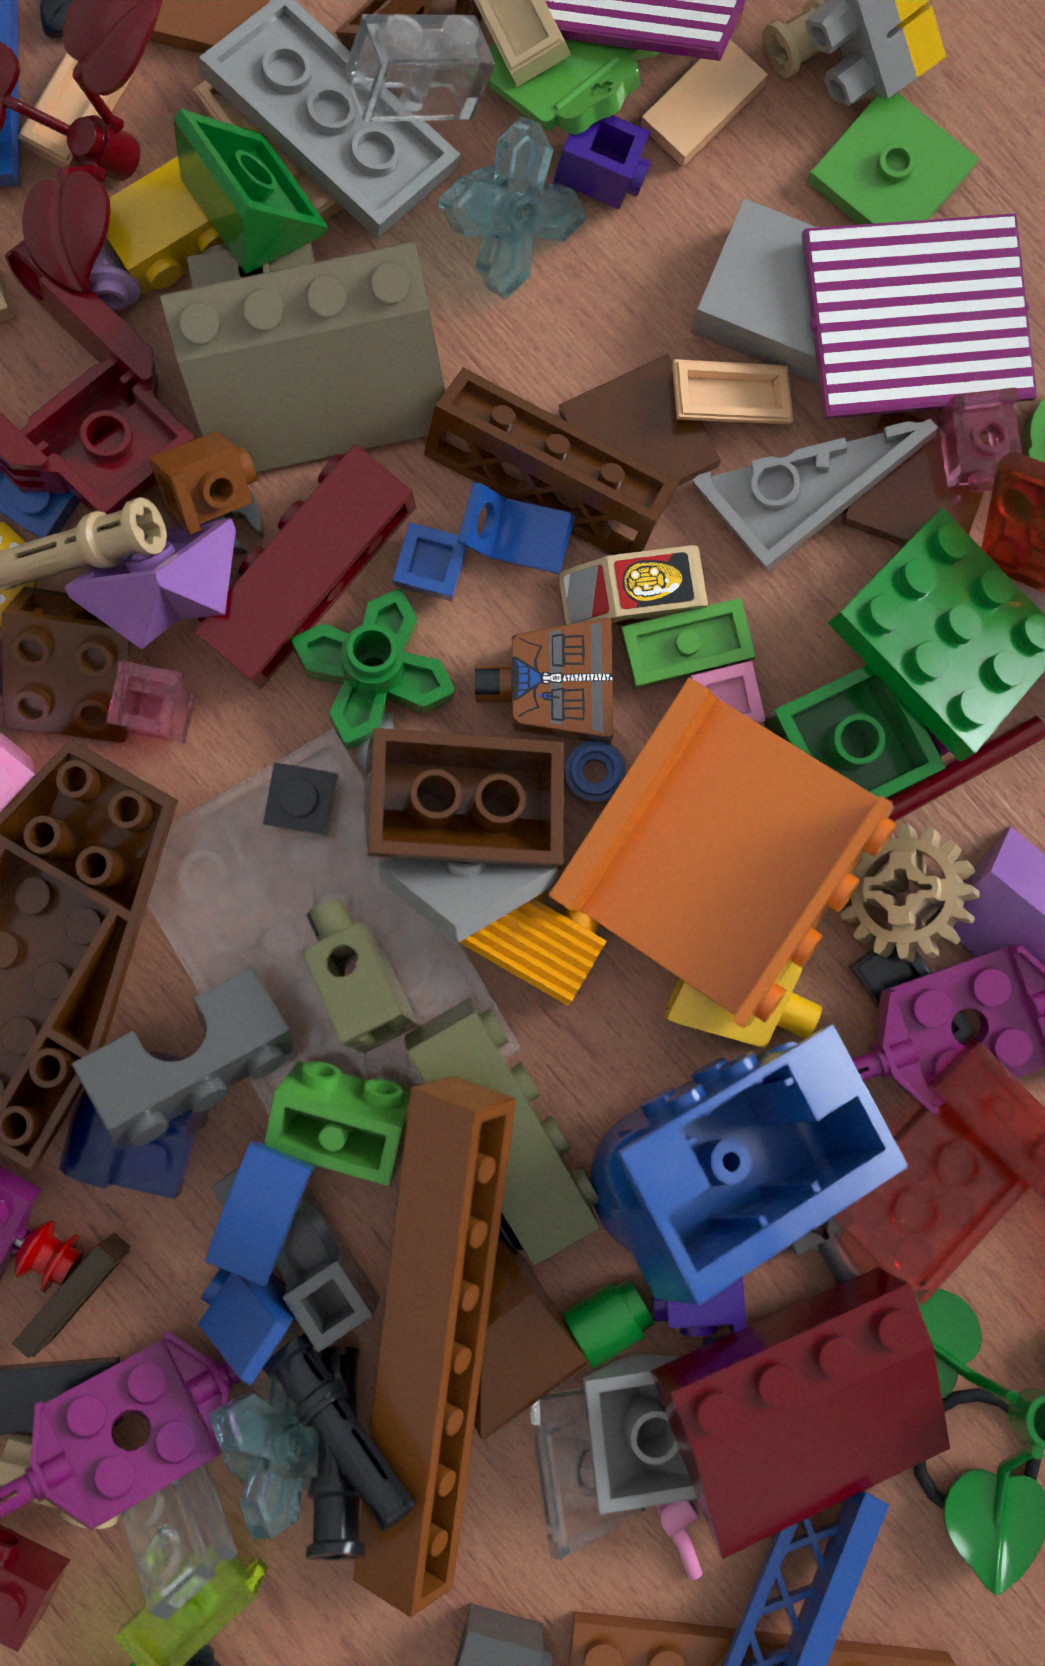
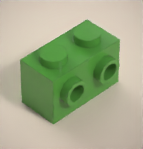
M298 1061L274 1092L264 1145L309 1164L389 1186L403 1160L407 1126L406 1111L410 1101V1092L404 1091L399 1084L387 1079L365 1080L341 1073L339 1068L330 1063L321 1061L304 1063Z

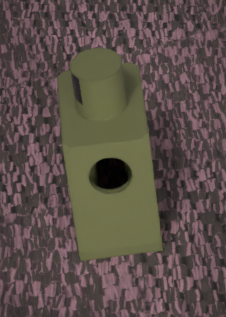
M340 899L326 902L312 909L306 917L318 942L304 949L303 956L340 1043L365 1054L419 1027L420 1024L375 933L362 922L352 924ZM358 959L355 970L345 976L347 965L351 961Z

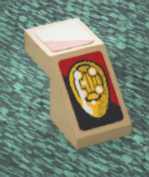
M695 545L609 555L560 571L558 574L566 625L601 618H611L612 624L630 618L651 620L696 608L708 607L699 546Z

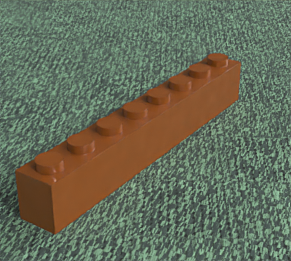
M456 1076L411 1088L410 1101L406 1111L407 1126L402 1167L398 1177L399 1194L395 1227L391 1237L392 1253L388 1286L384 1297L385 1312L381 1345L376 1363L378 1371L374 1405L369 1422L370 1437L391 1466L401 1484L404 1485L411 1497L414 1498L417 1506L396 1525L382 1533L378 1527L379 1525L362 1500L359 1541L366 1544V1556L355 1559L353 1581L410 1618L453 1589L516 1099Z

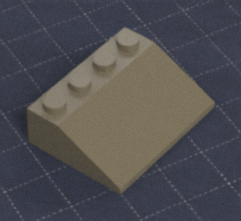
M415 241L180 290L160 296L177 362L202 436L217 431L237 448L240 446L244 447L253 461L256 472L331 457L339 453L345 454L354 444H357L364 450L428 436L435 405L444 394L445 387Z

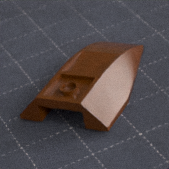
M72 739L66 742L0 812V1152L29 1171L36 1170L83 1089L72 1063L105 1046L178 804V800Z

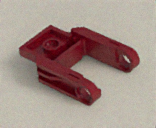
M22 240L5 254L6 262L13 275L22 287L100 363L94 364L32 414L27 424L20 430L0 412V471L21 492L66 494L68 491H71L91 512L101 511L110 514L123 510L128 501L139 498L157 482L149 457L195 440L196 436L158 401V375L155 362L153 361V349L90 288H88L87 293L79 292L49 276L37 264L28 250L25 240Z

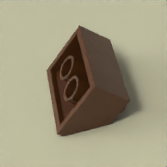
M373 728L366 754L364 818L367 856L561 868L563 865L564 742Z

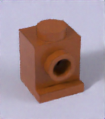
M217 431L149 457L167 514L190 535L201 531L200 524L253 503L248 488L249 484L257 481V473L253 461L244 447L240 446L237 448Z

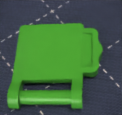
M564 39L571 55L519 87L516 86L495 43L473 59L471 67L477 79L542 129L551 130L558 125L567 133L577 135L586 131L598 120L616 114L620 110L625 98L638 89L642 83L637 61L659 55L660 53Z

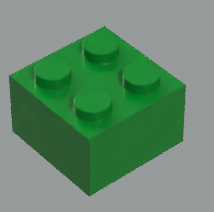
M868 665L856 669L773 710L765 718L766 721H764L768 730L878 798L880 795L886 798L946 768L923 722Z

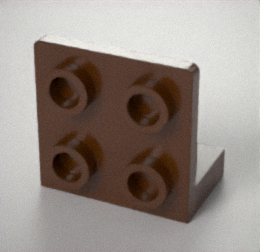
M24 587L2 612L4 724L10 728L118 743L125 742L129 735L131 649L134 644L70 599L68 593Z

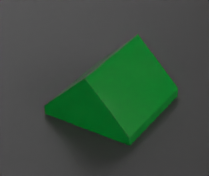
M180 109L173 118L181 180L246 274L322 237L329 227L263 134L184 109Z

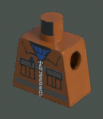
M611 618L595 619L512 636V665H475L476 702H513V729L517 731L586 742L597 740L610 744L614 736Z

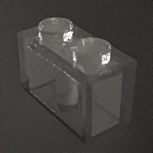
M362 14L344 74L363 122L466 120L474 118L496 63L475 15Z

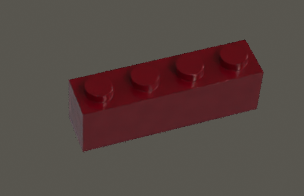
M354 444L345 456L339 453L327 462L318 476V483L320 485L305 502L297 500L285 511L278 523V528L281 531L266 548L258 546L244 559L238 570V574L241 577L228 591L225 615L198 618L201 624L194 633L260 689L265 686L294 652L293 637L317 625L416 509L412 490L357 444Z

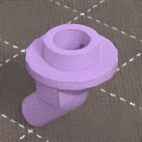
M104 243L92 268L89 288L113 311L123 310L138 301L141 295V285L137 278L131 277L129 272L123 268V263L116 252Z

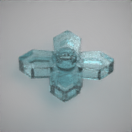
M523 116L497 139L495 166L477 169L468 176L461 175L438 199V206L454 231L466 237L483 236L475 268L489 291L505 299L530 276L534 237L563 243L586 219V213L574 189L560 183L545 184L554 150L541 124Z
M277 1377L272 1378L268 1403L255 1394L237 1396L213 1411L210 1416L221 1451L224 1453L227 1468L234 1476L247 1483L240 1506L253 1539L274 1538L296 1522L299 1516L303 1488L307 1490L308 1485L311 1484V1478L318 1476V1434L313 1426L306 1428L304 1424L300 1425L294 1417L297 1407Z

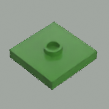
M897 92L890 98L879 95L874 98L812 169L807 183L858 225L930 220L973 171L979 159Z

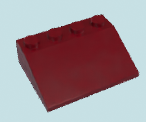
M879 1267L650 1371L718 1554L722 1559L950 1449L934 1347L910 1283Z

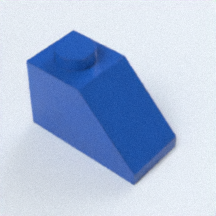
M220 1268L200 1298L210 1306L198 1325L237 1376L251 1386L295 1316L282 1298L286 1292L285 1282L275 1275L271 1274L267 1285L264 1287Z

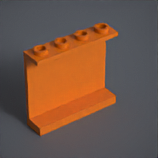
M689 677L548 896L569 910L582 911L735 1015L732 1021L742 1028L751 1025L756 1017L766 1023L787 992L778 983L793 962L802 968L822 940L823 934L815 930L828 907L837 913L841 911L860 882V879L851 874L865 852L876 857L896 828L897 823L888 818L894 807L892 802L881 795L878 798L724 703L711 690Z

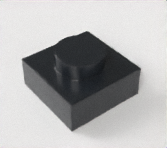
M274 762L263 824L328 836L339 775L334 772Z

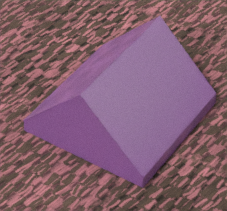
M1007 827L974 867L976 872L963 880V883L972 885L980 891V898L964 901L963 908L975 917L974 922L963 923L957 921L953 929L961 940L958 944L974 957L1011 944L1022 945L1045 966V854L1012 827ZM940 909L936 913V915L932 918L931 921H933L939 915L942 909Z

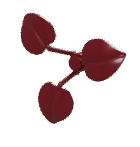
M72 0L63 27V45L68 55L78 61L72 72L74 80L100 117L96 115L80 117L73 121L71 125L10 96L19 79L20 64L14 52L0 41V132L5 123L7 107L66 136L68 148L72 152L74 159L83 165L62 167L58 173V182L43 180L35 184L29 192L22 216L24 240L34 260L53 279L79 292H88L91 271L108 232L111 211L110 199L106 188L101 182L106 177L115 181H124L130 178L140 162V146L137 139L122 129L124 121L112 114L101 96H107L118 91L131 78L153 33L163 0Z

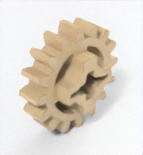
M907 823L901 825L899 838L893 839L890 836L876 857L865 852L862 856L863 859L851 873L860 879L859 884L849 898V901H852V906L840 913L841 918L850 924L861 923L854 932L853 937L863 944H867L876 938L873 952L885 958L893 952L896 946L899 958L905 962H913L917 947H920L931 958L938 957L939 950L936 941L942 937L957 945L961 940L953 929L956 922L973 923L975 919L972 914L963 908L964 901L980 898L979 890L972 885L963 883V880L976 872L974 866L967 860L954 862L959 857L962 849L952 840L943 843L939 847L941 835L930 827L918 839L916 830ZM923 855L937 861L946 879L926 875V863L923 862ZM889 861V864L876 875L879 869ZM909 881H911L921 890H918V893L907 895L905 905L893 897V895H897L898 892L907 891ZM876 906L879 909H886L888 911V923L892 925V931L884 929L877 922L871 907ZM938 909H942L939 915L929 925L925 926V922Z

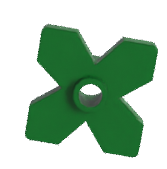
M395 589L369 601L363 625L355 628L349 634L322 623L294 636L292 639L294 651L308 678L342 685L329 711V717L346 749H352L371 739L373 728L382 727L387 699L425 714L452 701L454 698V685L439 659L405 653L417 628V616L401 589Z

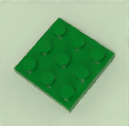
M943 508L933 514L828 622L835 632L960 762L979 750L1045 671V615Z

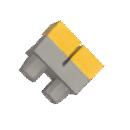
M825 0L805 21L811 42L819 51L831 54L838 47L841 48L844 59L827 71L824 78L829 95L834 101L850 106L869 93L890 98L946 58L933 7L926 4L930 0Z

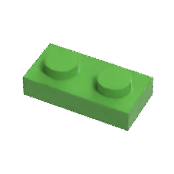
M741 598L622 626L620 630L634 689L689 677L692 674L748 660L753 661L756 658Z

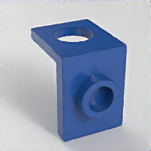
M474 482L457 542L488 559L559 574L575 516L567 511L506 499L484 484ZM486 505V523L483 531L478 536V517L482 507Z

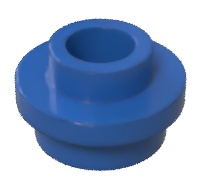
M594 740L584 742L572 750L566 760L564 775L569 789L577 797L588 802H601L613 796L626 775V767L622 755L615 747L609 743ZM591 761L602 763L606 769V778L599 783H591L584 777L583 768Z

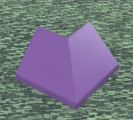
M232 519L205 522L200 524L201 531L191 535L181 526L166 528V545L162 552L149 557L139 553L123 557L119 565L108 569L93 566L64 587L70 599L137 647L143 649L181 619L225 615L236 528Z

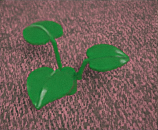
M913 1289L933 1343L942 1398H945L952 1392L958 1375H961L969 1382L1009 1404L1008 1421L1016 1436L1026 1442L1025 1447L998 1464L996 1475L982 1468H972L960 1474L949 1486L943 1503V1522L952 1545L973 1570L984 1587L992 1594L999 1595L1009 1589L1024 1575L1036 1558L1045 1539V1492L1042 1486L1029 1476L1010 1475L1013 1469L1031 1458L1041 1459L1044 1455L1045 1391L1028 1388L1017 1393L967 1366L966 1364L978 1354L982 1342L981 1328L975 1312L962 1298L943 1289Z

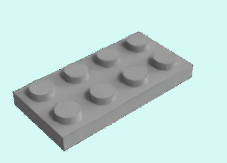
M295 0L270 1L199 57V75L376 239L458 168L461 154Z

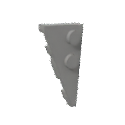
M931 419L919 423L907 421L884 427V433L848 442L845 441L844 437L794 450L792 454L786 457L777 458L769 456L753 460L750 467L711 476V472L702 473L692 480L693 487L764 571L768 573L932 440L937 434L938 427Z

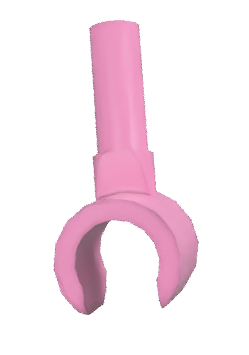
M692 1500L655 1505L660 1515L663 1529L672 1537L673 1542L677 1546L688 1579H699L703 1572L690 1535L685 1528L700 1517Z

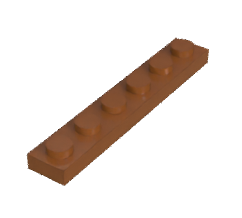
M574 1611L568 1666H721L736 1629ZM754 1631L762 1655L785 1647L791 1635ZM836 1640L826 1666H955V1663L948 1651ZM750 1644L742 1663L754 1659Z

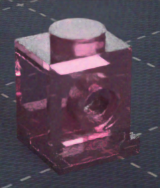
M1016 387L954 395L938 414L937 421L948 487L969 485L972 492L998 489L1007 485L1008 479L1024 465L1014 403L1018 400ZM980 435H989L990 446L982 442Z
M119 661L106 723L127 733L185 744L195 696L182 687L184 674L181 672Z

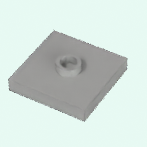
M393 857L377 863L379 880L456 943L544 893L557 883V867Z

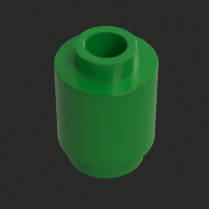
M630 1279L618 1286H615L612 1281L562 1311V1315L567 1322L566 1326L593 1370L644 1339L645 1336L642 1332L655 1324Z

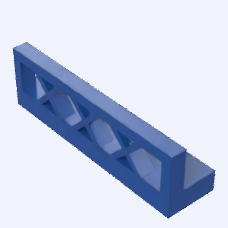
M864 1490L844 1500L836 1522L813 1530L811 1521L807 1518L801 1521L805 1534L793 1538L798 1523L776 1533L721 1666H773L778 1663V1666H826L884 1521L889 1504ZM830 1537L822 1555L818 1541ZM810 1545L817 1565L812 1583L788 1592L780 1570L784 1557L788 1552ZM774 1582H776L780 1595L767 1600ZM804 1600L797 1618L793 1604ZM784 1607L792 1628L788 1643L783 1648L762 1655L754 1633L760 1616ZM750 1644L754 1659L742 1663Z

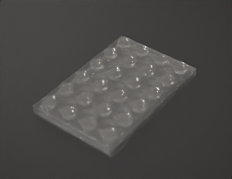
M334 728L276 761V763L334 772L339 775L328 836L263 824L274 763L171 823L147 904L199 994L252 967L290 1028L293 1052L286 1055V1061L283 1065L265 1077L253 1079L251 1076L247 1077L269 1116L275 1090L298 1061L304 1063L312 1061L330 1063L339 1068L341 1073L365 1080L387 1079L399 1084L404 1091L411 1092L412 1087L425 1084L406 1052L405 1034L365 1054L340 1043L303 956L304 949L318 942L306 915L317 906L332 900H342L352 924L362 922L375 933L420 1026L471 997L480 1014L491 1009L503 1028L509 1043L503 1045L500 1049L506 1059L522 1050V1046L462 944L452 940L379 880L377 863L389 857L367 856L364 818L365 779ZM358 959L351 961L347 965L345 976L355 970ZM314 1165L315 1167L312 1171V1174L319 1171L323 1167Z

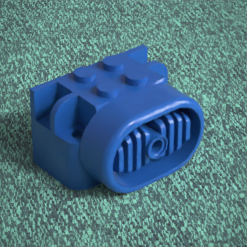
M828 1025L799 1043H783L758 1056H755L753 1052H749L729 1062L725 1058L717 1059L694 1071L691 1074L692 1080L675 1089H666L648 1098L639 1105L640 1108L623 1117L605 1134L595 1152L590 1181L598 1195V1201L594 1208L599 1220L617 1243L631 1251L653 1296L658 1300L700 1305L906 1169L908 1165L834 1025Z

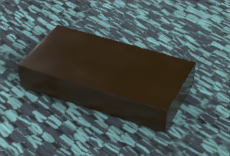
M115 1232L97 1244L12 1344L27 1358L35 1357L56 1338L130 1252L128 1250L130 1246Z

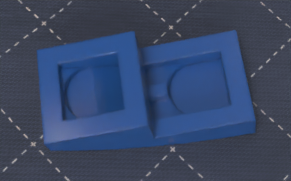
M255 1140L252 1141L247 1148L224 1205L205 1262L265 1287L293 1224L292 1219L315 1166Z

